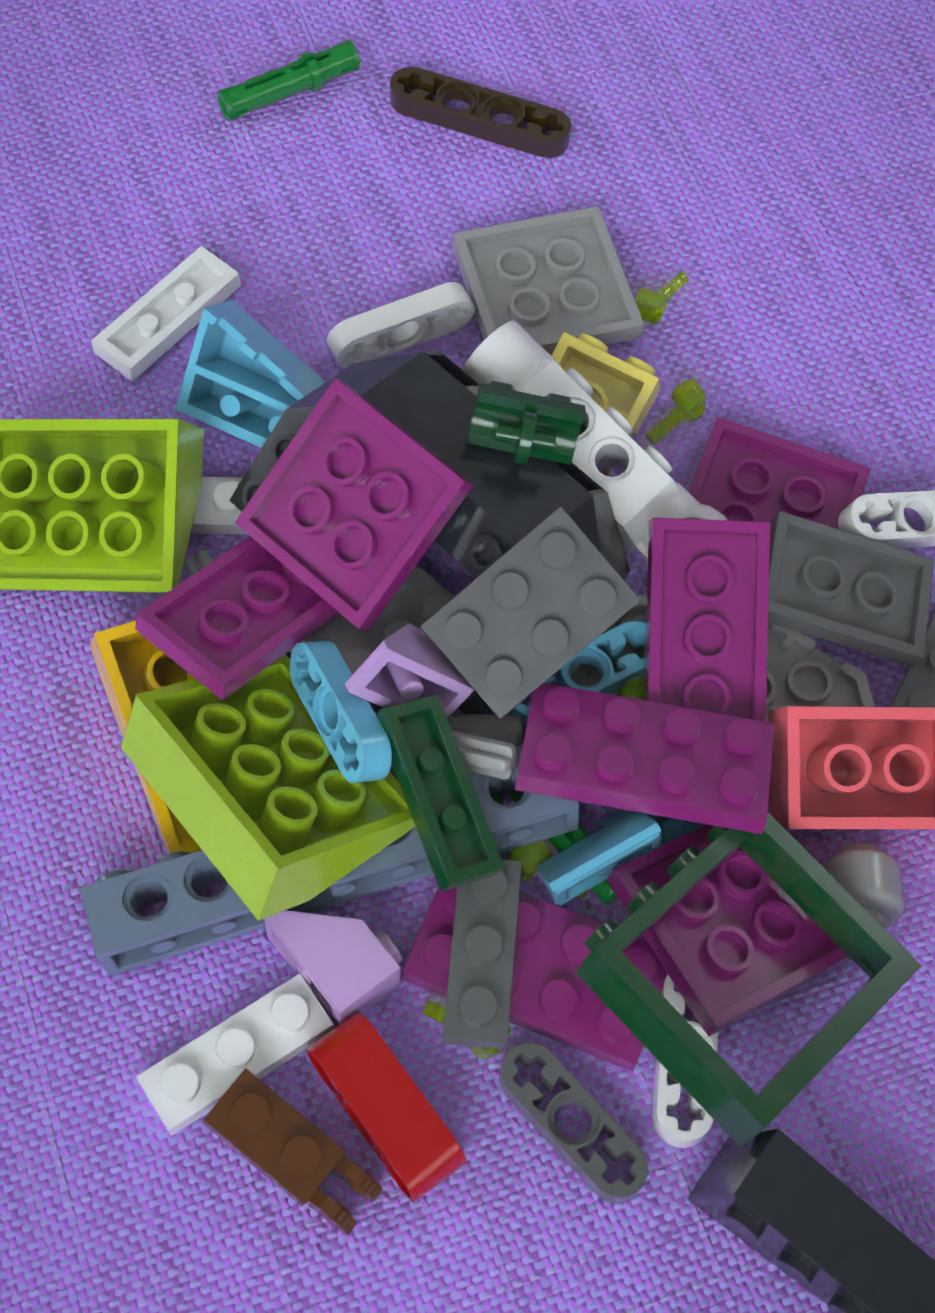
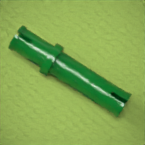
M349 39L313 54L306 51L299 54L297 60L290 64L275 68L237 85L216 91L220 110L229 122L246 113L258 110L308 89L311 92H315L323 88V83L359 70V55L354 44Z

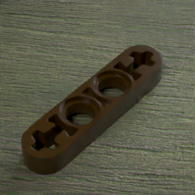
M417 67L402 68L391 77V106L396 112L404 116L539 157H558L568 149L571 122L569 117L558 109ZM434 95H436V101H435V102H433V96H434ZM451 100H462L469 107L462 111H453L447 108L445 104ZM503 113L512 116L515 121L511 124L500 125L493 122L490 118L495 114ZM524 123H528L527 130L523 129ZM547 131H552L550 135H545Z

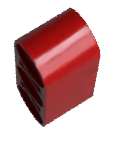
M357 1012L305 1049L322 1080L410 1201H417L467 1163L466 1157L452 1133L376 1029L362 1013Z

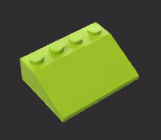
M0 419V590L167 593L179 585L202 487L204 429L180 419Z
M286 654L224 700H221L196 678L136 694L121 749L258 921L310 901L416 827L401 786L390 771L384 779L350 783L343 777L293 686L290 674V659Z

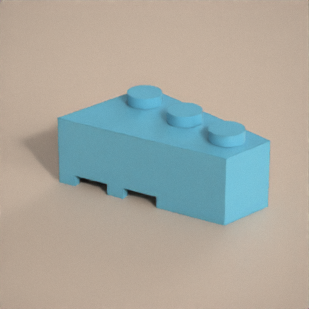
M233 300L204 307L175 410L262 448L284 411L324 384L325 381Z

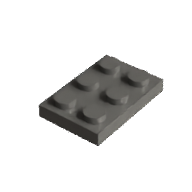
M560 506L420 627L501 719L641 600Z
M778 511L770 520L768 623L914 667L924 659L934 559Z

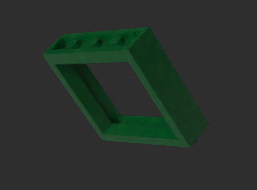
M769 813L763 834L714 826L706 835L712 843L701 853L693 845L682 853L667 869L666 872L672 879L661 889L651 881L633 897L625 907L631 913L625 921L617 926L610 918L591 934L584 942L591 952L575 972L740 1148L763 1131L922 966ZM739 847L870 977L757 1093L749 1087L623 954L631 944Z

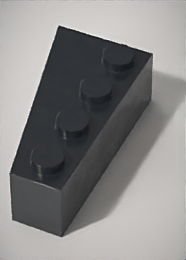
M778 1128L761 1131L742 1148L731 1137H728L687 1197L688 1201L827 1304V1308L831 1313H935V1260Z

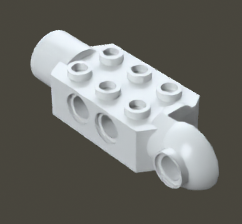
M509 321L497 328L475 349L466 361L462 370L479 384L488 385L493 380L511 384L516 391L543 397L549 393L570 397L572 403L585 405V417L580 428L582 434L577 438L572 463L608 492L624 550L631 553L637 549L646 559L647 566L649 520L651 518L727 520L725 515L711 506L700 504L679 482L675 483L668 475L672 471L668 461L652 446H648L643 450L629 436L633 430L627 420L611 406L604 411L590 397L593 389L586 379L572 367L565 372L563 367L516 321ZM615 468L623 473L619 476L609 477L601 472L605 469Z

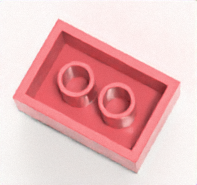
M786 706L768 710V721L775 723L769 789V814L784 829H935V708Z

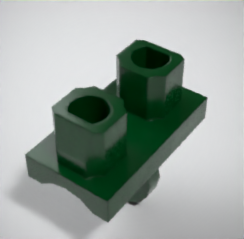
M493 380L488 385L480 383L468 431L467 443L514 453L513 462L526 465L529 456L571 465L578 434L585 417V405L572 403L570 397L549 393L543 397L516 391L511 384Z

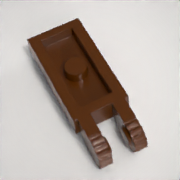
M246 1068L202 1121L207 1128L301 1207L307 1204L345 1235L350 1234L357 1221L354 1220L351 1212L346 1207L318 1190V1187L328 1174L333 1171L357 1195L369 1199L371 1202H374L382 1192L383 1188L376 1180L356 1163L343 1156L346 1153L344 1149Z

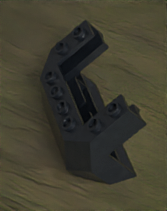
M421 351L353 363L287 408L229 499L241 512L244 510L329 386L337 378L347 383L474 485L434 541L475 578L560 506L624 581L630 572L608 492L575 464L571 463L569 465L529 456L526 465L513 462L514 453L467 443L468 431L480 384L441 351ZM475 690L458 707L462 713L495 714Z

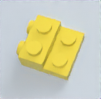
M564 332L551 356L563 367L565 372L570 367L578 371L593 389L590 397L604 411L609 406L616 409L632 427L633 431L629 436H636L661 390L660 380L654 376L655 369L635 357L628 356L626 361H623L608 354L609 348L603 342L590 335L582 333L579 338H576ZM615 468L605 469L601 473L610 477Z

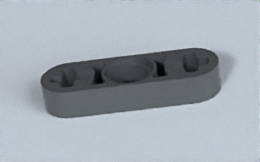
M525 1042L512 1047L503 1058L499 1073L500 1087L504 1095L600 1199L610 1203H623L634 1198L644 1185L648 1175V1162L642 1149L546 1047L533 1042ZM521 1062L526 1067L532 1066L535 1062L542 1067L539 1076L540 1084L550 1094L553 1092L556 1084L561 1085L565 1090L551 1099L544 1113L535 1107L542 1102L544 1097L540 1090L531 1082L525 1083L522 1087L515 1083L518 1073L516 1063ZM567 1105H575L582 1108L589 1116L590 1131L579 1139H569L562 1136L554 1124V1115L560 1108ZM600 1131H603L610 1138L604 1141L601 1150L614 1162L625 1157L631 1163L627 1173L629 1180L632 1182L629 1185H626L620 1179L615 1180L611 1185L604 1180L603 1174L608 1166L596 1151L593 1152L589 1161H585L581 1157L580 1153L585 1152L595 1143Z

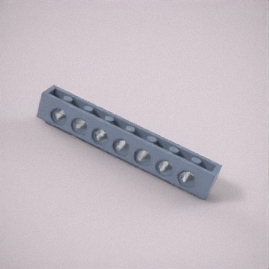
M523 745L516 747V752L519 754L518 764L511 778L500 779L468 772L499 854L578 829V801L515 790ZM505 791L517 793L522 797L518 802L511 805H502L493 800L494 796ZM416 827L310 901L287 909V911L313 913L434 875ZM202 850L193 853L186 851L172 852L159 858L154 865L131 872L128 870L110 871L98 877L95 883L80 887L95 956L108 976L265 928L264 919L259 921L256 919ZM224 881L227 883L224 891L215 897L205 898L200 896L202 889L211 882ZM156 899L167 900L165 907L158 914L150 917L140 916L143 907L147 903Z

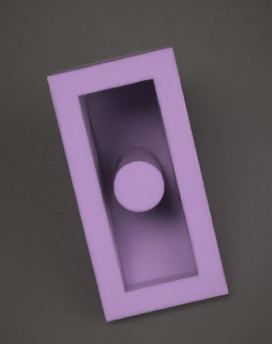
M409 623L386 638L345 683L349 693L383 708L438 695L447 719L475 690L426 632Z
M287 910L264 919L267 937L295 973L302 975L323 1009L337 1026L357 1012L365 1013L400 986L401 967L398 963L402 961V956L399 950L383 931L380 930L373 934L362 919Z

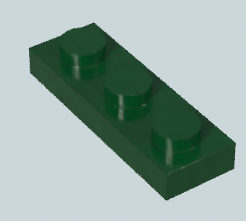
M438 695L383 708L376 716L388 735L392 751V765L440 892L499 873L505 868Z

